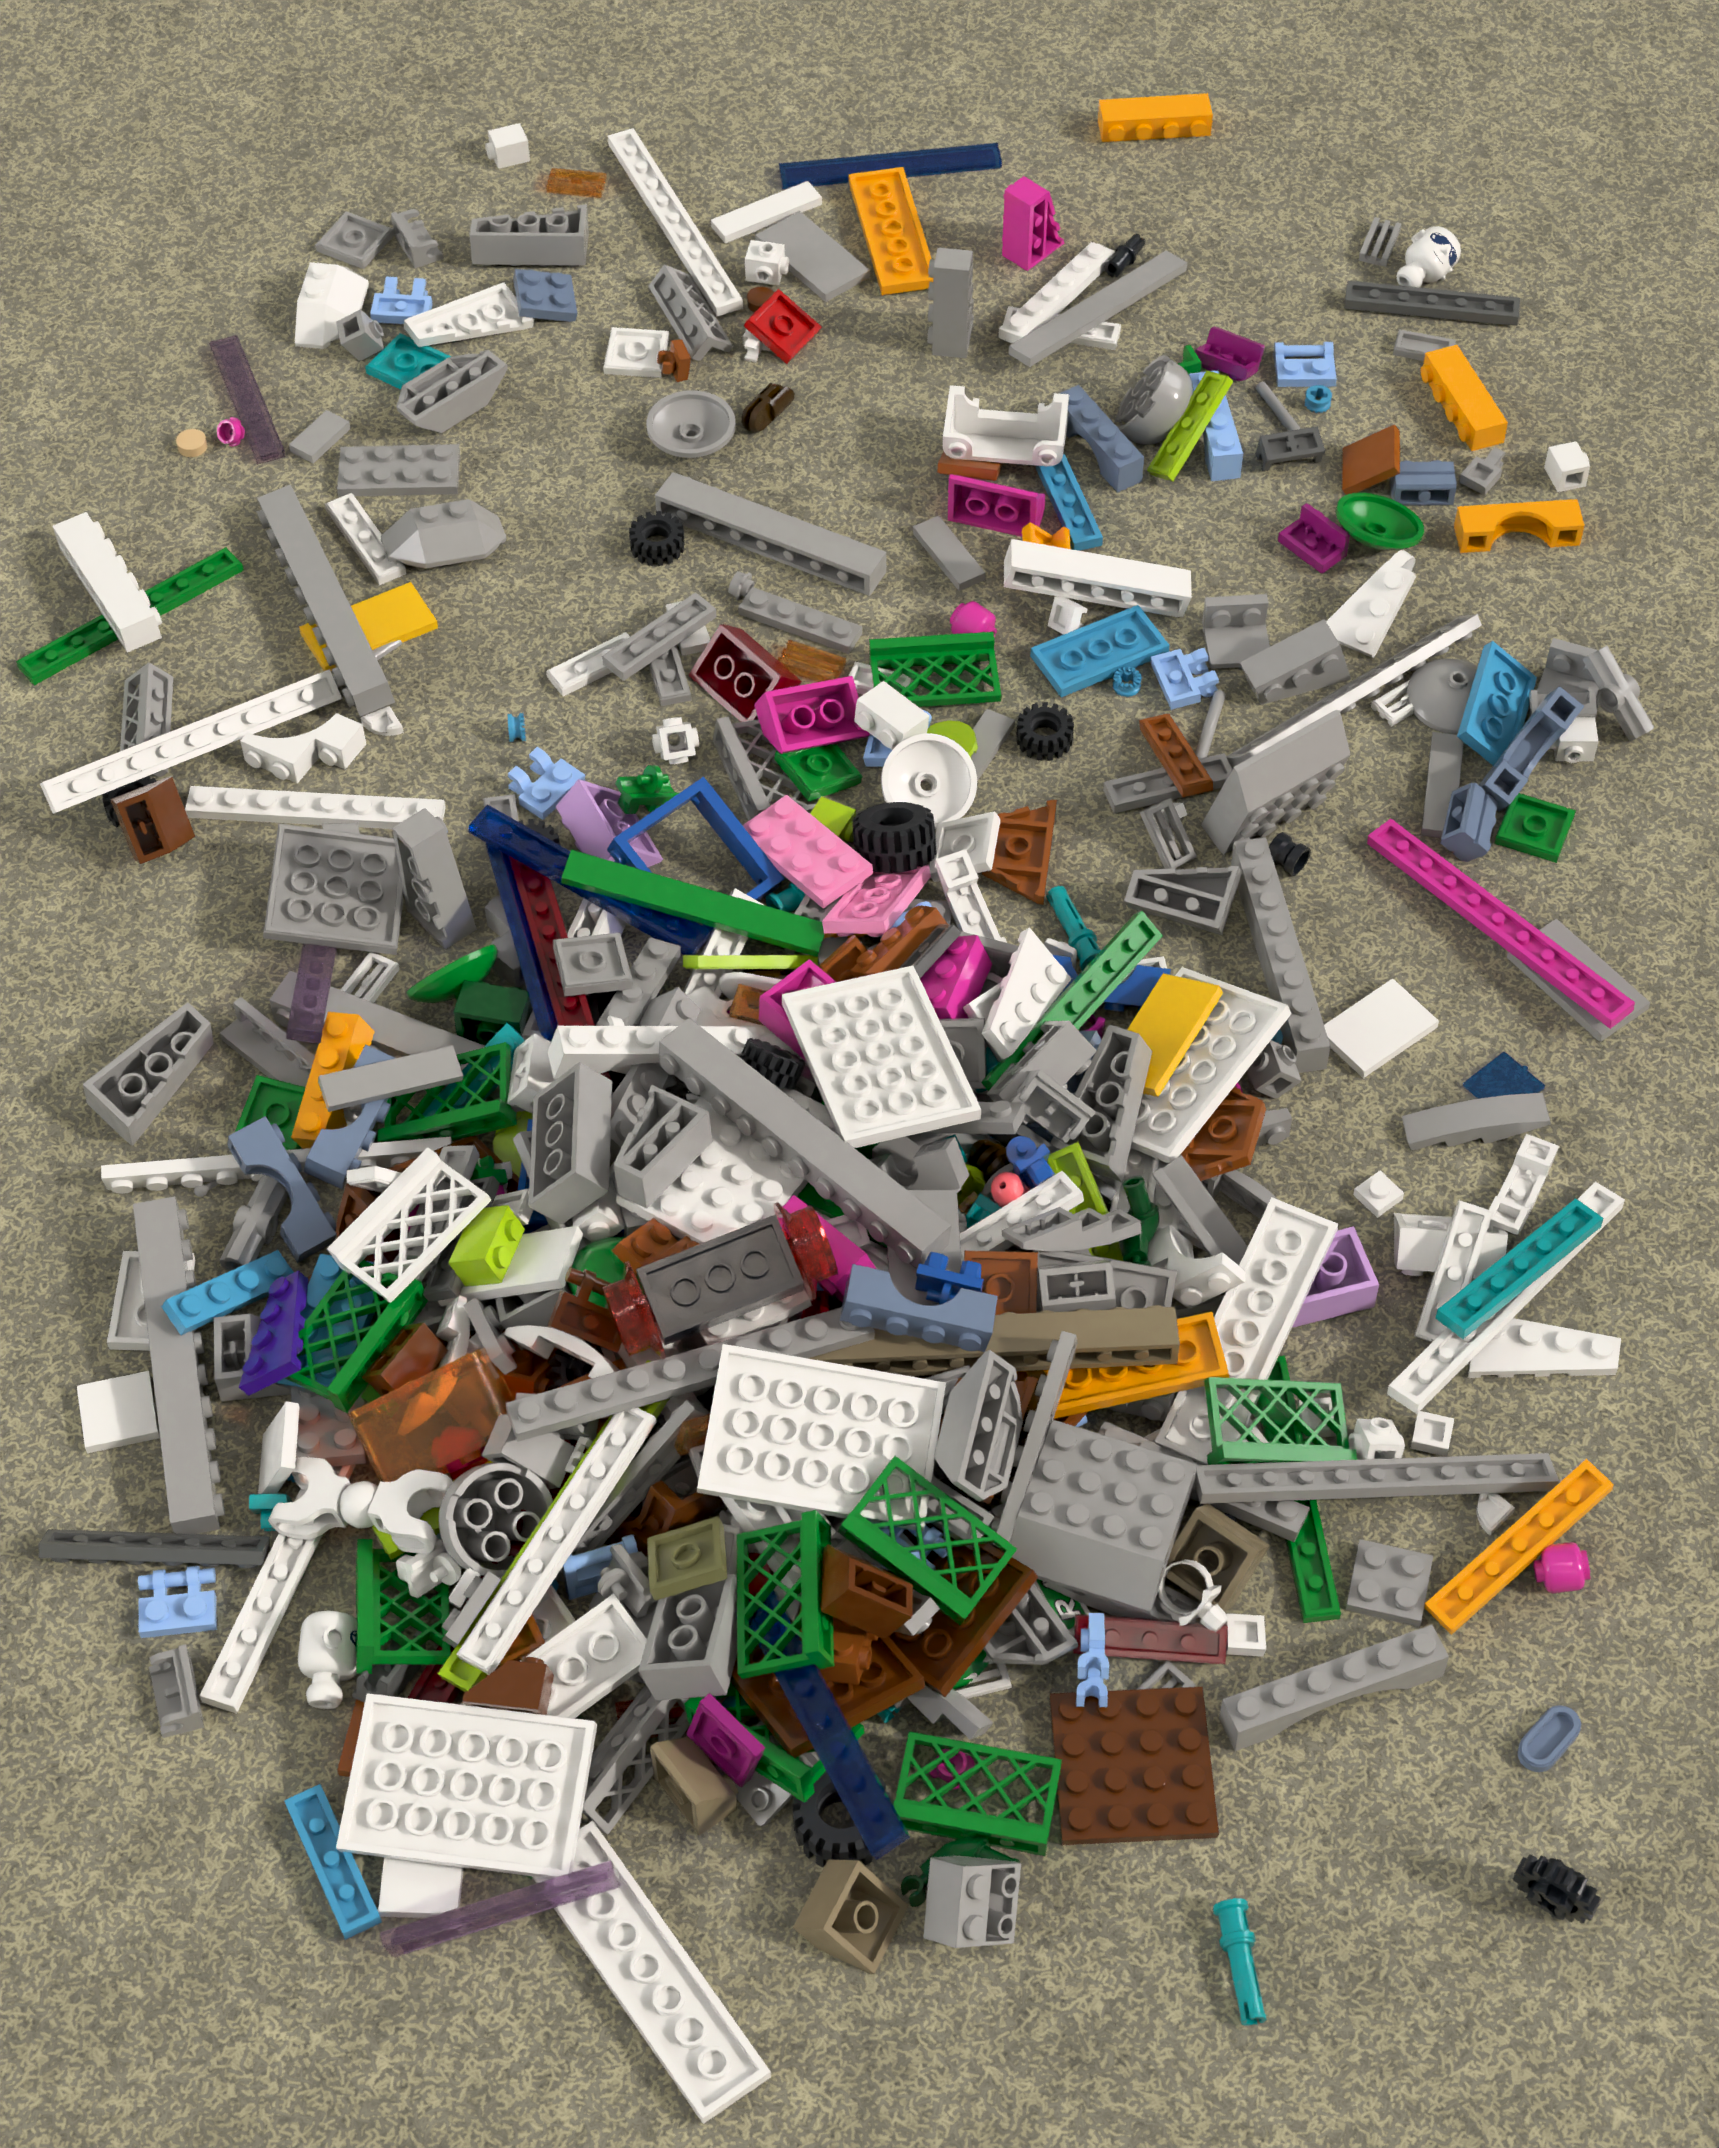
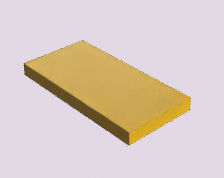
M411 582L351 606L372 650L401 640L403 643L438 628L436 618ZM307 623L299 626L301 636L324 671L329 669L332 671L333 668H336L335 664L329 666L322 649L326 647V644L319 646L313 632V628L317 627L316 624L310 626Z
M1162 974L1127 1029L1140 1034L1152 1050L1143 1094L1156 1097L1160 1095L1222 996L1223 992L1219 985Z

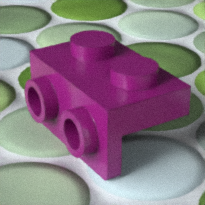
M1213 326L1210 328L1207 342L1197 348L1195 353L1202 362V368L1210 371L1219 370L1227 373V376L1233 380L1243 381L1257 373L1265 346Z
M1308 503L1301 507L1300 518L1279 532L1278 535L1279 543L1321 574L1347 556L1350 539L1349 533Z

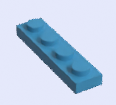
M1063 454L1062 460L1054 466L1036 465V470L1062 527L1069 529L1072 550L1081 551L1102 546L1103 536L1065 454Z
M276 1250L168 1298L161 1307L179 1334L184 1335L214 1321V1317L225 1316L269 1296V1288L276 1279L286 1277L294 1272L279 1250Z
M321 1784L284 1800L344 1939L346 1940L382 1923L352 1853L339 1852L336 1849L340 1826Z

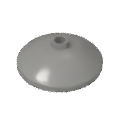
M697 390L680 391L662 398L650 409L646 419L647 433L652 443L660 450L682 458L703 457L720 450L733 437L736 425L734 412L726 401L712 393Z
M1437 659L1427 662L1424 666L1415 670L1409 679L1406 695H1409L1408 705L1412 703L1414 706L1413 714L1422 723L1434 730L1458 735L1478 666L1460 659Z

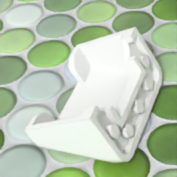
M950 385L943 432V451L947 456L960 460L1054 466L1063 457L1067 432L1069 394L1054 393L1053 401L1045 406V403H1039L1038 414L979 409V398H973V401L968 399L965 395V386Z

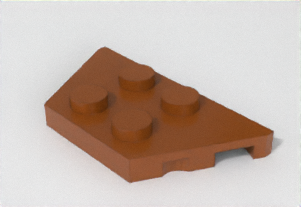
M1057 800L1046 801L1045 807L1030 810L1026 806L1016 809L1011 813L997 814L1001 820L992 870L982 872V875L1041 905H1044Z
M1234 1086L1180 1154L1200 1181L1251 1165L1266 1112L1263 1100L1251 1094L1246 1095Z

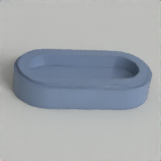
M1561 1705L1549 1708L1521 1739L1517 1752L1521 1764L1534 1772H1544L1552 1768L1574 1743L1580 1733L1581 1720L1577 1713L1571 1708Z

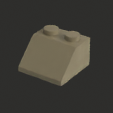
M689 1737L660 1741L650 1746L655 1780L699 1836L737 1810L736 1794H738V1789L727 1774L722 1776L714 1767L716 1763Z
M828 1860L793 1928L815 1948L863 1971L875 1974L909 1905L859 1860Z

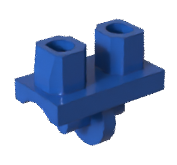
M1017 1136L1008 1143L1006 1157L1014 1165L1012 1172L1018 1175L1030 1190L1054 1176L1055 1173L1047 1163L1050 1151L1044 1143L1038 1147V1150L1035 1143L1025 1136Z
M930 1252L924 1265H918L915 1289L927 1292L926 1300L937 1302L940 1305L953 1299L961 1288L982 1292L983 1279H981L980 1263L969 1260L963 1261L960 1273L946 1270L948 1257L944 1254Z

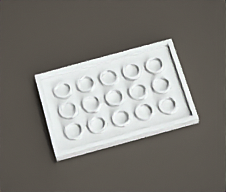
M914 966L782 994V1006L838 1136L845 1143L847 1142L853 1148H858L981 1119L979 1103Z
M1182 967L1175 976L1219 985L1223 994L1158 1097L1147 1094L1142 1095L1130 1148L1166 1163H1170L1179 1157L1289 1018L1291 1011L1288 1005Z
M779 1088L838 1135L826 1106L796 1090ZM700 1097L694 1105L709 1111L713 1142L647 1209L618 1195V1193L616 1194V1204L631 1212H635L647 1221L655 1218L659 1223L664 1224L671 1231V1234L680 1239L687 1235L692 1241L699 1244L775 1215L793 1195L798 1196L808 1183L804 1178L795 1176L789 1169L788 1164L783 1160L781 1161L778 1157L770 1156L760 1142L751 1136L744 1135L728 1117L719 1115L703 1097Z
M723 1344L697 1493L807 1512L816 1510L819 1514L846 1518L894 1456L931 1482L946 1383ZM894 1469L887 1478L889 1494L910 1492L908 1478L897 1469ZM915 1484V1489H916V1491H922V1490H923L922 1488H920L918 1485ZM882 1486L874 1496L883 1495ZM929 1496L917 1497L920 1518L926 1517ZM911 1498L890 1501L893 1521L914 1519ZM885 1502L868 1503L864 1510L861 1511V1515L871 1523L887 1522ZM925 1523L921 1524V1530L923 1531ZM914 1524V1525L900 1526V1527H899V1528H905V1529L916 1530L915 1524Z
M367 1693L336 1849L339 1852L570 1881L597 1724L595 1721Z

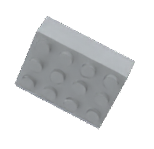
M1338 709L1233 767L1201 824L1223 855L1233 850L1235 841L1249 840L1257 835L1264 838L1277 828L1276 825L1284 820L1288 824L1298 818L1302 813L1301 810L1309 806L1311 809H1314L1327 799L1326 793L1336 785L1334 780L1344 772V764L1351 755L1341 713Z
M1052 1420L1017 1516L1011 1544L1017 1550L1012 1557L1033 1569L1040 1580L1150 1614L1194 1486L1197 1464Z

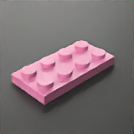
M785 795L743 825L777 870L823 909L873 874L871 863L788 795Z
M929 865L918 866L917 869L900 873L873 871V874L846 892L823 919L824 933H837L838 936L842 937L853 934H868L871 937L882 936L890 930L930 879Z

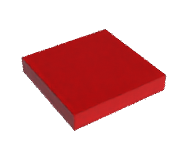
M780 289L743 325L786 364L822 328Z

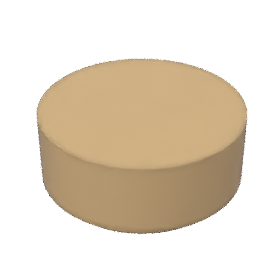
M198 429L184 430L176 438L178 451L185 457H197L207 449L206 436Z

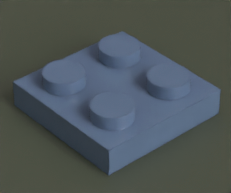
M515 269L513 281L520 317L568 322L576 321L578 313L571 275Z

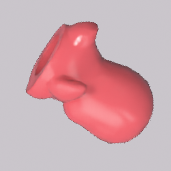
M1013 1172L1000 1173L995 1176L991 1183L993 1201L1001 1208L1030 1191L1020 1177Z

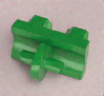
M648 765L644 769L643 775L618 777L615 783L621 793L618 804L625 814H636L640 805H645L647 810L652 812L679 794L672 789L669 776L662 774L661 769L657 765Z

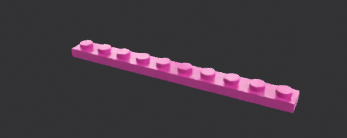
M1391 818L1368 835L1367 844L1608 1028L1611 1029L1634 1011L1635 1002Z

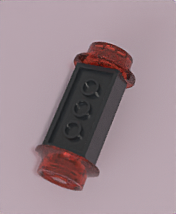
M778 1202L774 1203L775 1215L636 1269L637 1278L629 1261L624 1262L623 1279L603 1286L602 1290L628 1356L630 1357L651 1349L662 1360L666 1359L658 1331L665 1346L802 1292L803 1288L810 1300H815L817 1283L838 1275V1269L831 1246L814 1208L810 1205L789 1213Z

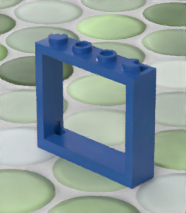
M702 777L617 835L607 848V851L615 860L614 862L651 872L629 843L683 805L692 801L758 885L746 895L759 902L775 891L784 880V877L705 777ZM650 909L654 917L660 921L662 920L668 927L673 941L677 939L687 952L709 938L714 928L703 924L696 929L690 920Z

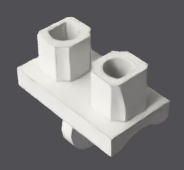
M437 1539L431 1553H418L415 1556L405 1554L396 1561L399 1579L408 1582L410 1596L416 1598L424 1595L442 1582L446 1585H453L460 1580L461 1569H463L449 1555L442 1539Z

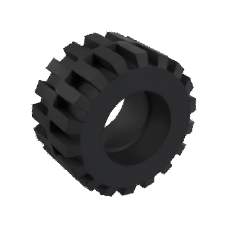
M909 802L878 804L859 812L858 816H855L853 819L855 851L872 864L874 872L900 873L917 869L918 866H925L935 858L937 849L934 815L930 809L922 805Z
M837 1760L836 1766L830 1767L813 1784L815 1793L805 1803L794 1797L793 1822L796 1841L799 1846L803 1845V1853L809 1859L816 1855V1864L823 1868L828 1860H862L866 1866L872 1862V1853L874 1852L879 1856L884 1850V1842L889 1840L891 1827L890 1794L886 1792V1784L882 1778L875 1780V1771L868 1767L865 1771H862L861 1763L853 1761L851 1766H844V1760ZM837 1802L852 1803L865 1814L859 1823L849 1828L832 1827L820 1818L821 1812L826 1807Z

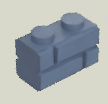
M1433 460L1431 462L1401 461L1400 474L1390 478L1392 500L1402 505H1453L1457 485L1454 463L1442 462L1440 460Z
M1470 783L1452 791L1440 843L1449 851H1454L1453 854L1465 862L1487 854L1491 847L1490 837L1492 828L1496 823L1495 813L1498 802L1491 795L1485 794V790L1477 783Z

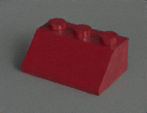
M724 624L719 625L688 675L740 722L759 720L754 704L765 692L799 686L802 682L744 630Z

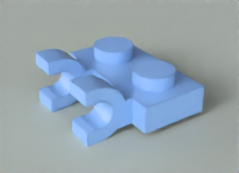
M386 277L384 292L374 293L370 312L371 319L378 321V323L404 324L405 319L431 310L433 303L432 297L428 296V291H425L426 279L414 278L412 295H402L399 289H397V277Z
M1205 648L1195 650L1187 655H1183L1181 649L1151 656V666L1171 710L1201 702V695L1203 697H1211L1214 691L1218 690L1215 685L1219 683L1215 670L1208 672V667L1205 663L1208 661ZM1192 673H1193L1194 675H1198V674H1203V675H1201V676H1199V677L1193 678Z
M536 747L529 754V758L534 761L530 765V769L541 775V777L533 783L521 768L515 766L508 773V778L513 780L509 784V789L520 795L519 805L544 820L556 809L555 806L578 779L585 781V774L562 758L554 764L545 751Z
M1089 1613L1088 1629H1081L1080 1651L1086 1653H1083L1078 1659L1077 1679L1084 1681L1077 1686L1076 1706L1084 1707L1085 1698L1095 1696L1099 1699V1707H1107L1108 1690L1103 1683V1679H1109V1661L1105 1656L1104 1613Z

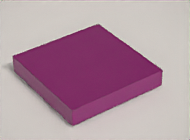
M710 1693L699 1702L687 1731V1736L742 1788L751 1780L765 1747Z

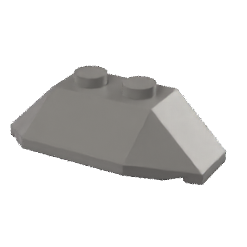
M489 350L480 351V354H464L449 357L402 386L396 406L397 411L415 426L443 433L488 405L508 369L507 364Z
M470 499L409 509L381 535V542L388 561L395 563L399 561L406 565L421 568H432L485 559L500 544L502 545L506 541V534L499 517Z
M991 1350L985 1351L951 1390L934 1454L935 1460L949 1480L977 1501L984 1500L1007 1488L1023 1424L1020 1396L1015 1384V1380H1017L1016 1368Z
M1033 1584L983 1649L993 1663L1046 1665L1077 1648L1078 1642L1036 1585Z

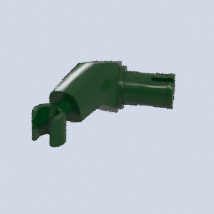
M1133 1176L1126 1179L1122 1185L1130 1206L1127 1214L1141 1221V1234L1121 1240L1119 1244L1124 1261L1152 1266L1148 1261L1149 1242L1159 1226V1207L1150 1202L1144 1178L1142 1176Z
M968 1836L947 1843L931 1856H967L1020 1863L1018 1859L992 1849L986 1838L978 1836ZM931 1857L919 1866L923 1872L921 1876L909 1875L902 1880L901 1891L903 1896L910 1890L916 1889L909 1897L912 1907L922 1905L926 1899L925 1887L928 1885Z

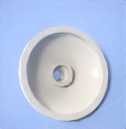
M919 734L900 742L891 751L882 769L881 788L886 803L909 802L930 809L934 815L936 830L938 823L960 819L969 810L977 791V774L970 756L958 743L938 734ZM922 781L929 782L931 790L924 791L920 783Z

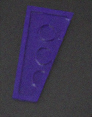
M299 1270L286 1277H279L269 1288L270 1294L266 1306L261 1312V1321L257 1333L252 1339V1348L248 1360L243 1366V1375L239 1384V1388L248 1396L301 1370L302 1362L297 1358V1354L303 1351V1340L298 1337V1334L305 1326V1318L300 1315V1312L306 1307L308 1278Z

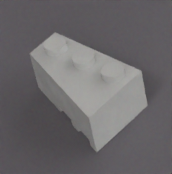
M1325 619L1240 662L1245 678L1261 705L1351 680L1341 646Z
M1228 866L1227 868L1197 867V869L1134 870L1124 902L1130 909L1143 911L1150 915L1223 935L1242 872L1239 866Z
M1045 1021L1040 1027L1044 1032L1042 1037L1035 1045L1032 1042L1027 1043L1023 1048L1025 1056L1016 1065L1010 1064L987 1095L994 1102L1002 1100L1009 1102L1027 1075L1033 1070H1042L1067 1089L1068 1085L1066 1083L1074 1074H1081L1090 1066L1092 1062L1090 1058L1097 1050L1070 1021ZM1025 1115L1022 1124H1032L1035 1121Z
M651 1085L648 1091L649 1098L644 1108H640L637 1114V1123L632 1133H628L613 1164L618 1195L646 1209L713 1142L709 1111L654 1085Z

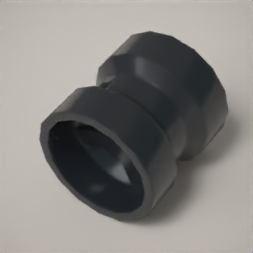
M1284 832L1279 833L1269 845L1274 865H1282L1284 871L1292 876H1296L1304 868L1311 854L1309 847L1301 843H1294L1292 837Z

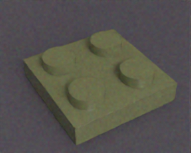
M719 1516L647 1538L649 1590L655 1601L728 1579L724 1525Z

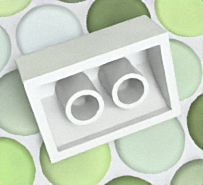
M1394 1213V1263L1396 1268L1401 1269L1403 1274L1410 1276H1421L1423 1271L1435 1272L1452 1217ZM1489 1224L1474 1270V1279L1506 1255L1508 1234L1505 1230Z

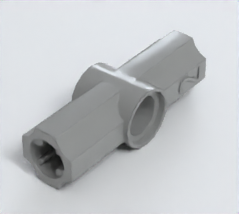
M1607 645L1582 659L1599 688L1597 700L1600 706L1606 712L1615 715L1629 741L1654 729L1652 722L1638 700L1640 687L1637 681L1631 675L1623 674Z
M262 1176L248 1205H242L235 1215L233 1234L220 1258L221 1266L228 1271L256 1260L263 1245L271 1243L273 1239L271 1236H274L277 1231L278 1215L289 1194L283 1185L274 1178Z

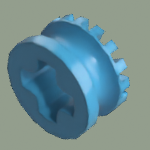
M1322 385L1309 387L1306 391L1305 407L1315 413L1326 412L1331 406V390Z
M1122 667V669L1119 668L1115 672L1113 689L1117 694L1130 697L1140 691L1142 677L1138 670L1135 671V668L1130 669V667H1127L1125 669V667ZM1122 680H1124L1125 682H1129L1131 680L1133 681V685L1128 683L1124 684L1122 683Z
M519 713L517 717L507 714L510 742H514L516 738L526 741L525 728H522V726H525L524 713Z

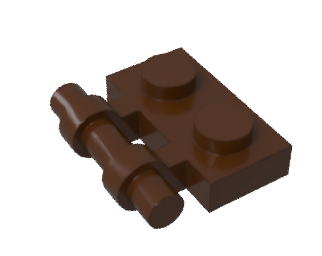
M570 1267L566 1273L565 1281L577 1285L576 1293L571 1295L560 1291L547 1326L618 1353L631 1320L630 1317L622 1315L618 1311L621 1303L634 1307L638 1299V1293L626 1289L627 1286L618 1281L610 1283L597 1278L596 1273L584 1269L582 1272ZM591 1291L607 1297L605 1308L588 1301Z

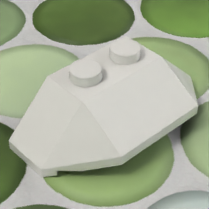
M310 263L297 301L295 346L324 349L330 346L331 341L339 338L336 321L362 309L369 286L368 280L344 266Z

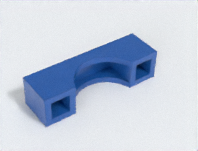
M1053 955L1071 977V981L1060 993L1061 995L1076 979L1078 974L1072 965L1070 957ZM1137 965L1128 979L1119 984L1103 1002L1104 1010L1124 1012V1007L1129 1006L1137 1007L1139 1012L1162 974L1170 975L1171 969Z

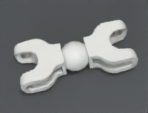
M298 1457L295 1461V1469L291 1474L297 1485L307 1491L294 1502L277 1503L269 1517V1523L281 1535L305 1540L319 1537L334 1527L346 1528L347 1524L356 1528H369L375 1525L378 1531L390 1534L393 1542L401 1551L423 1554L431 1553L438 1538L432 1527L426 1521L420 1520V1518L429 1509L441 1506L444 1495L453 1481L447 1475L439 1472L414 1470L393 1482L380 1481L379 1486L369 1481L351 1484L347 1477L335 1475L334 1469L325 1459Z

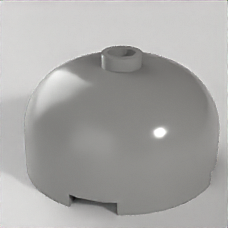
M1166 355L1159 356L1143 370L1146 376H1143L1134 388L1130 387L1120 403L1114 422H1121V425H1118V429L1128 440L1134 443L1153 445L1165 440L1174 424L1185 412L1193 394V384L1187 371Z
M487 1463L473 1467L460 1475L450 1485L444 1495L439 1511V1530L442 1542L449 1555L464 1569L471 1568L481 1574V1576H485L490 1571L497 1577L502 1578L515 1559L512 1555L508 1556L510 1541H527L552 1504V1496L542 1480L528 1469L524 1470L517 1465L509 1463ZM519 1518L523 1520L520 1534H518L516 1529Z

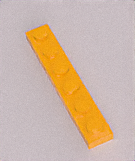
M1584 1460L1425 1603V1610L1452 1635L1537 1559L1546 1547L1557 1541L1613 1490L1614 1484L1590 1461Z

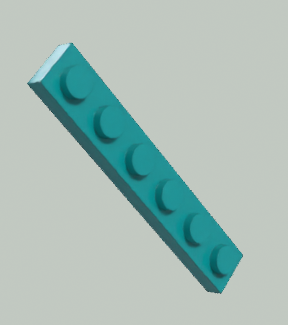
M1575 1198L1438 1308L1435 1319L1464 1339L1600 1229L1603 1217Z

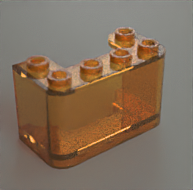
M480 1348L349 1412L347 1415L379 1482H393L414 1470L446 1474L449 1472L446 1465L458 1459L464 1465L481 1457L480 1449L486 1446L498 1416L507 1414L506 1403L514 1401V1398L500 1369L490 1361L486 1349Z

